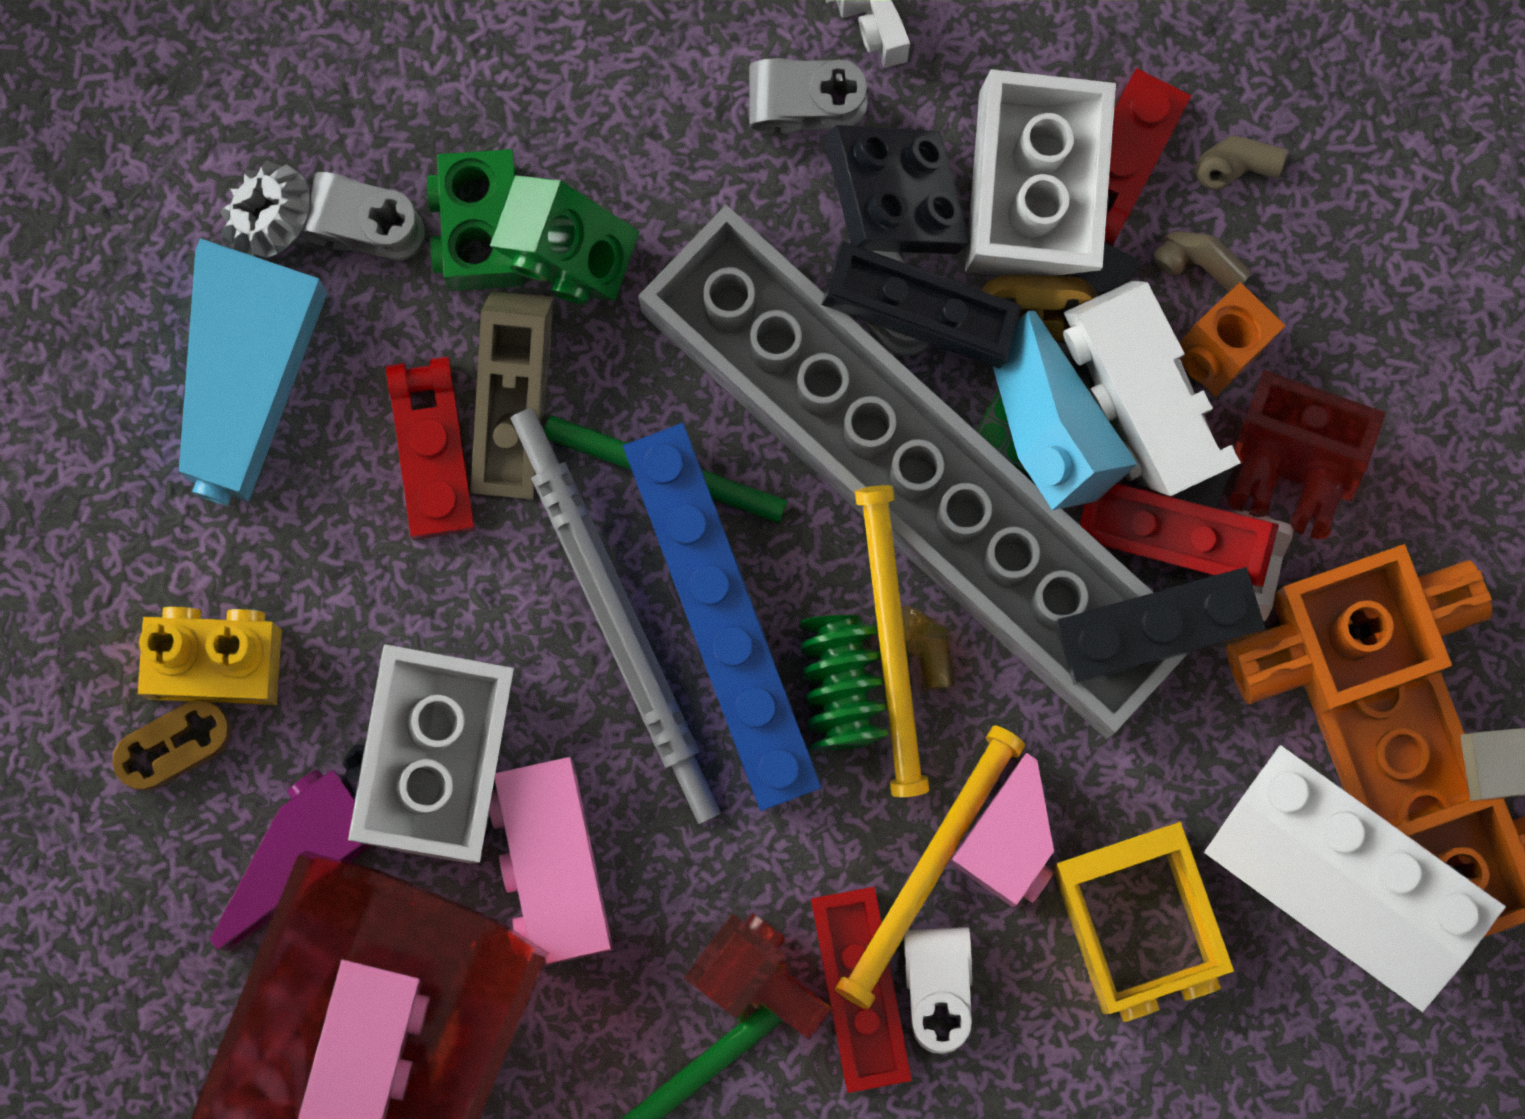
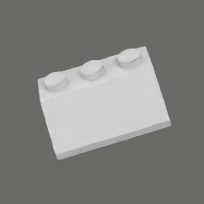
M990 70L979 92L968 228L970 243L967 245L966 273L994 276H1057L1100 271L1103 268L1116 83Z
M386 644L383 646L348 837L349 841L468 864L480 862L514 668Z

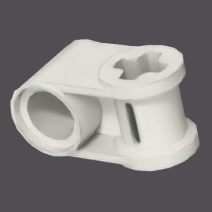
M969 927L908 930L904 936L906 987L910 989L911 1026L914 1038L922 1048L931 1053L946 1054L953 1052L963 1045L971 1031L970 986H972V958ZM939 1005L946 1006L948 1016L959 1018L960 1028L952 1029L949 1032L948 1041L945 1042L937 1041L935 1031L930 1029L924 1030L922 1024L923 1019L933 1016L935 1006Z

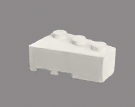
M1130 281L1064 312L1070 326L1069 329L1063 331L1066 345L1079 366L1086 363L1095 384L1094 387L1089 389V392L1109 422L1111 421L1113 428L1137 462V465L1125 475L1128 481L1136 479L1141 486L1172 496L1241 463L1232 445L1222 450L1218 448L1204 417V414L1212 411L1213 408L1204 390L1196 394L1194 393L1180 360L1181 357H1184L1185 353L1148 282Z

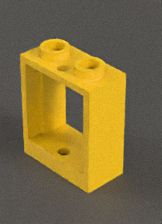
M1181 821L1051 866L1052 870L1055 871V879L1103 1014L1119 1011L1122 1021L1127 1022L1159 1011L1160 1008L1156 999L1158 997L1181 990L1184 1001H1188L1222 989L1218 977L1234 972ZM1166 855L1204 962L1117 992L1079 884Z

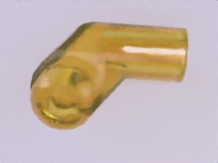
M902 606L906 651L920 658L924 690L954 687L955 679L949 634L946 628L917 608Z

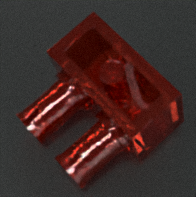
M1263 370L1234 448L1240 462L1243 464L1235 487L1229 496L1230 506L1236 511L1243 512L1248 497H1252L1253 503L1248 515L1258 518L1266 516L1270 510V502L1278 479L1282 477L1304 485L1296 510L1290 519L1292 529L1303 535L1310 518H1312L1315 522L1310 538H1327L1331 534L1332 523L1340 499L1342 498L1350 502L1353 500L1369 465L1386 412Z
M732 913L684 977L685 980L739 1021L743 1022L754 1007L759 1010L763 1005L809 1040L832 1011V1007L787 973L789 970L787 965L789 959L780 950V947L786 941L784 936L754 913L749 916L745 923Z

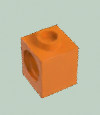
M1239 282L1196 322L1179 342L1185 353L1184 357L1180 358L1181 363L1194 380L1200 382L1217 397L1267 348L1286 325Z

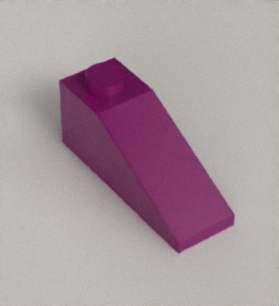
M317 769L301 778L288 789L287 793L292 799L278 809L209 939L216 950L229 951L372 846L348 840L356 797L351 793L347 782L340 773L332 769L323 776L321 771Z

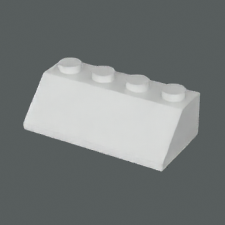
M1281 745L1245 792L1204 851L1213 860L1421 1012L1428 1007L1465 963L1505 908L1503 904Z

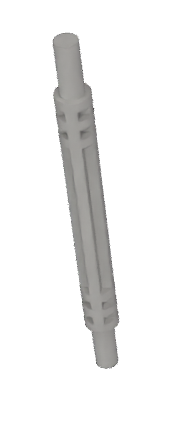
M532 408L513 415L510 419L536 473L531 480L661 757L665 769L670 766L672 767L697 823L705 822L721 814V811L696 760L695 755L700 753L571 476L566 462L559 464L542 425Z

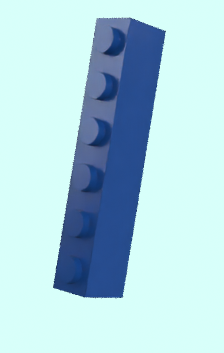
M680 423L622 445L759 810L763 811L821 789L822 786L776 668V663L684 424Z

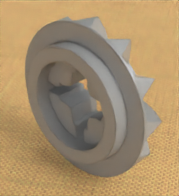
M266 160L259 171L245 169L244 183L240 188H228L233 197L232 202L219 212L227 222L221 235L232 244L233 250L260 259H266L285 250L302 231L309 214L310 192L303 176L287 164L280 166ZM266 198L276 204L262 210L259 214V219L252 215L255 208L264 206Z

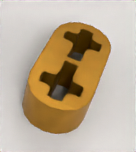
M1003 275L988 281L981 290L1002 299L1008 297L1015 298V303L1021 305L1018 320L1028 311H1036L1055 341H1065L1063 331L1070 328L1067 319L1063 318L1061 310L1065 308L1067 300L1076 299L1079 305L1097 297V293L1090 283L1082 278L1073 276Z
M194 700L179 706L128 734L118 743L113 752L112 760L115 775L123 784L141 791H151L168 784L217 757L226 749L231 740L232 732L229 717L221 708L208 701ZM198 714L206 721L215 718L217 726L209 731L212 740L210 744L203 746L200 742L191 740L178 747L175 740L192 730V723L190 721L192 716ZM141 745L145 750L151 752L166 745L170 752L157 758L152 763L155 773L151 777L147 778V776L138 771L130 773L128 765L136 760L133 750L137 746Z

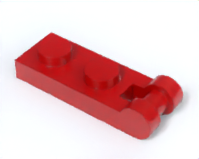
M1138 68L1133 72L1114 108L1108 195L1116 200L1110 211L1107 210L1104 241L1111 246L1117 240L1192 96Z
M449 356L430 359V365L409 369H407L406 363L387 365L386 376L392 403L411 538L417 540L475 531L454 379ZM434 390L437 407L413 410L411 393Z

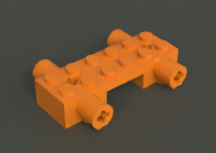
M1403 544L1283 586L1275 593L1273 602L1281 625L1231 642L1226 646L1227 658L1233 678L1245 702L1253 704L1304 686L1344 791L1441 861L1447 863L1450 867L1461 866L1466 879L1505 906L1484 937L1525 923V815L1512 819L1504 799L1470 801L1460 735L1465 733L1441 674V671L1452 666L1441 637L1488 621L1492 617V599L1484 583L1481 570H1478L1471 560H1464L1418 577L1406 545ZM1350 617L1353 618L1357 626L1367 624L1370 628L1371 636L1363 640L1364 644L1360 639H1353L1349 633V626L1353 624Z

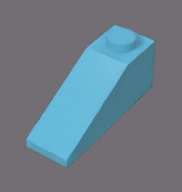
M1028 311L1017 321L1006 363L1000 369L993 367L1018 459L1052 510L1096 502L1137 465V462L1036 311Z

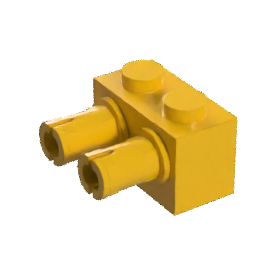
M164 607L162 617H143L142 633L139 639L141 650L138 680L139 695L148 700L191 702L200 700L210 703L277 705L282 629L273 622L265 621V612L231 609L227 610L226 620L201 619L202 610Z

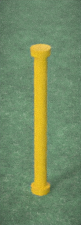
M891 485L870 486L857 489L854 492L856 505H863L896 776V778L890 780L891 795L894 797H913L929 792V781L927 776L921 775L893 543L889 502L895 500L894 487Z
M992 726L986 736V740L990 744L850 977H841L835 990L850 1002L864 1009L870 1008L875 999L871 991L1011 757L1018 758L1025 748V743L1012 732L999 726Z

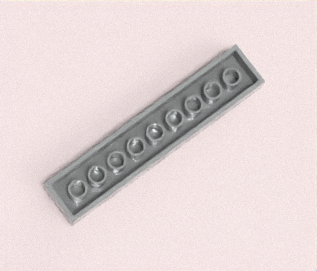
M725 205L638 295L641 313L863 517V505H856L854 491L870 486H893L895 500L889 502L894 545L1106 740L1126 722L1187 655H1180L1073 685L1055 624L1057 619L1154 592L1062 509L1052 510L1032 481L848 314L821 305L824 293L728 205Z

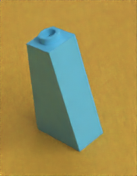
M201 238L195 250L179 472L188 481L195 483L192 490L193 494L211 502L228 506L232 496L247 502L250 501L327 296V291L319 278Z

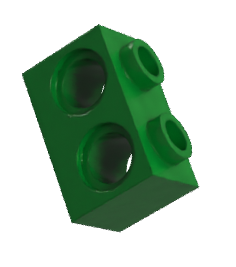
M513 149L437 154L438 175H427L430 213L440 212L441 235L430 237L433 273H443L449 291L524 286V276L510 268L513 260L495 249L492 250L491 255L485 261L478 264H469L460 259L463 248L472 241L483 240L491 244L515 175L518 176ZM480 180L489 185V190L485 197L477 202L468 203L457 198L458 190L468 181Z
M515 175L490 247L512 259L510 268L516 273L534 280L548 281L553 284L551 293L556 297L574 304L587 305L589 298L616 300L640 231L561 180Z

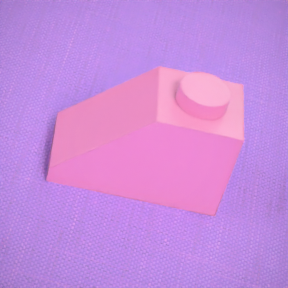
M1028 753L1020 759L949 861L951 865L1011 907L1016 906L1022 897L1033 903L1055 872L1045 865L1054 853L1038 760Z

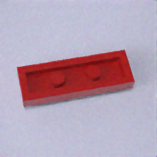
M1116 483L1096 502L1084 505L1079 524L1102 546L1196 571L1218 575L1247 567L1252 585L1259 587L1264 585L1279 527L1277 523Z
M875 886L811 898L847 1093L912 1081L890 964L888 963L871 991L875 999L869 1009L857 1006L835 990L841 977H850L882 924Z

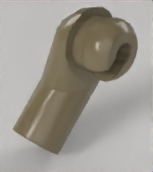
M1232 135L1200 156L1196 163L1195 174L1202 186L1216 191L1224 189L1247 171L1278 179L1283 169L1287 149Z
M1175 230L1162 238L1163 245L1154 252L1156 265L1169 275L1180 274L1184 271L1187 264L1201 266L1228 293L1239 282L1243 284L1251 273V270L1213 235Z

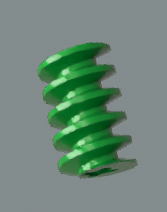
M827 615L800 620L799 628L818 634L801 643V653L820 660L803 669V679L822 685V687L805 694V704L824 711L808 719L806 728L810 732L826 737L810 745L808 751H838L869 747L871 743L889 736L888 729L869 723L870 717L887 710L886 703L867 697V692L884 685L883 677L866 673L865 670L866 666L881 660V652L865 648L863 641L878 635V627L862 622V618L857 615Z

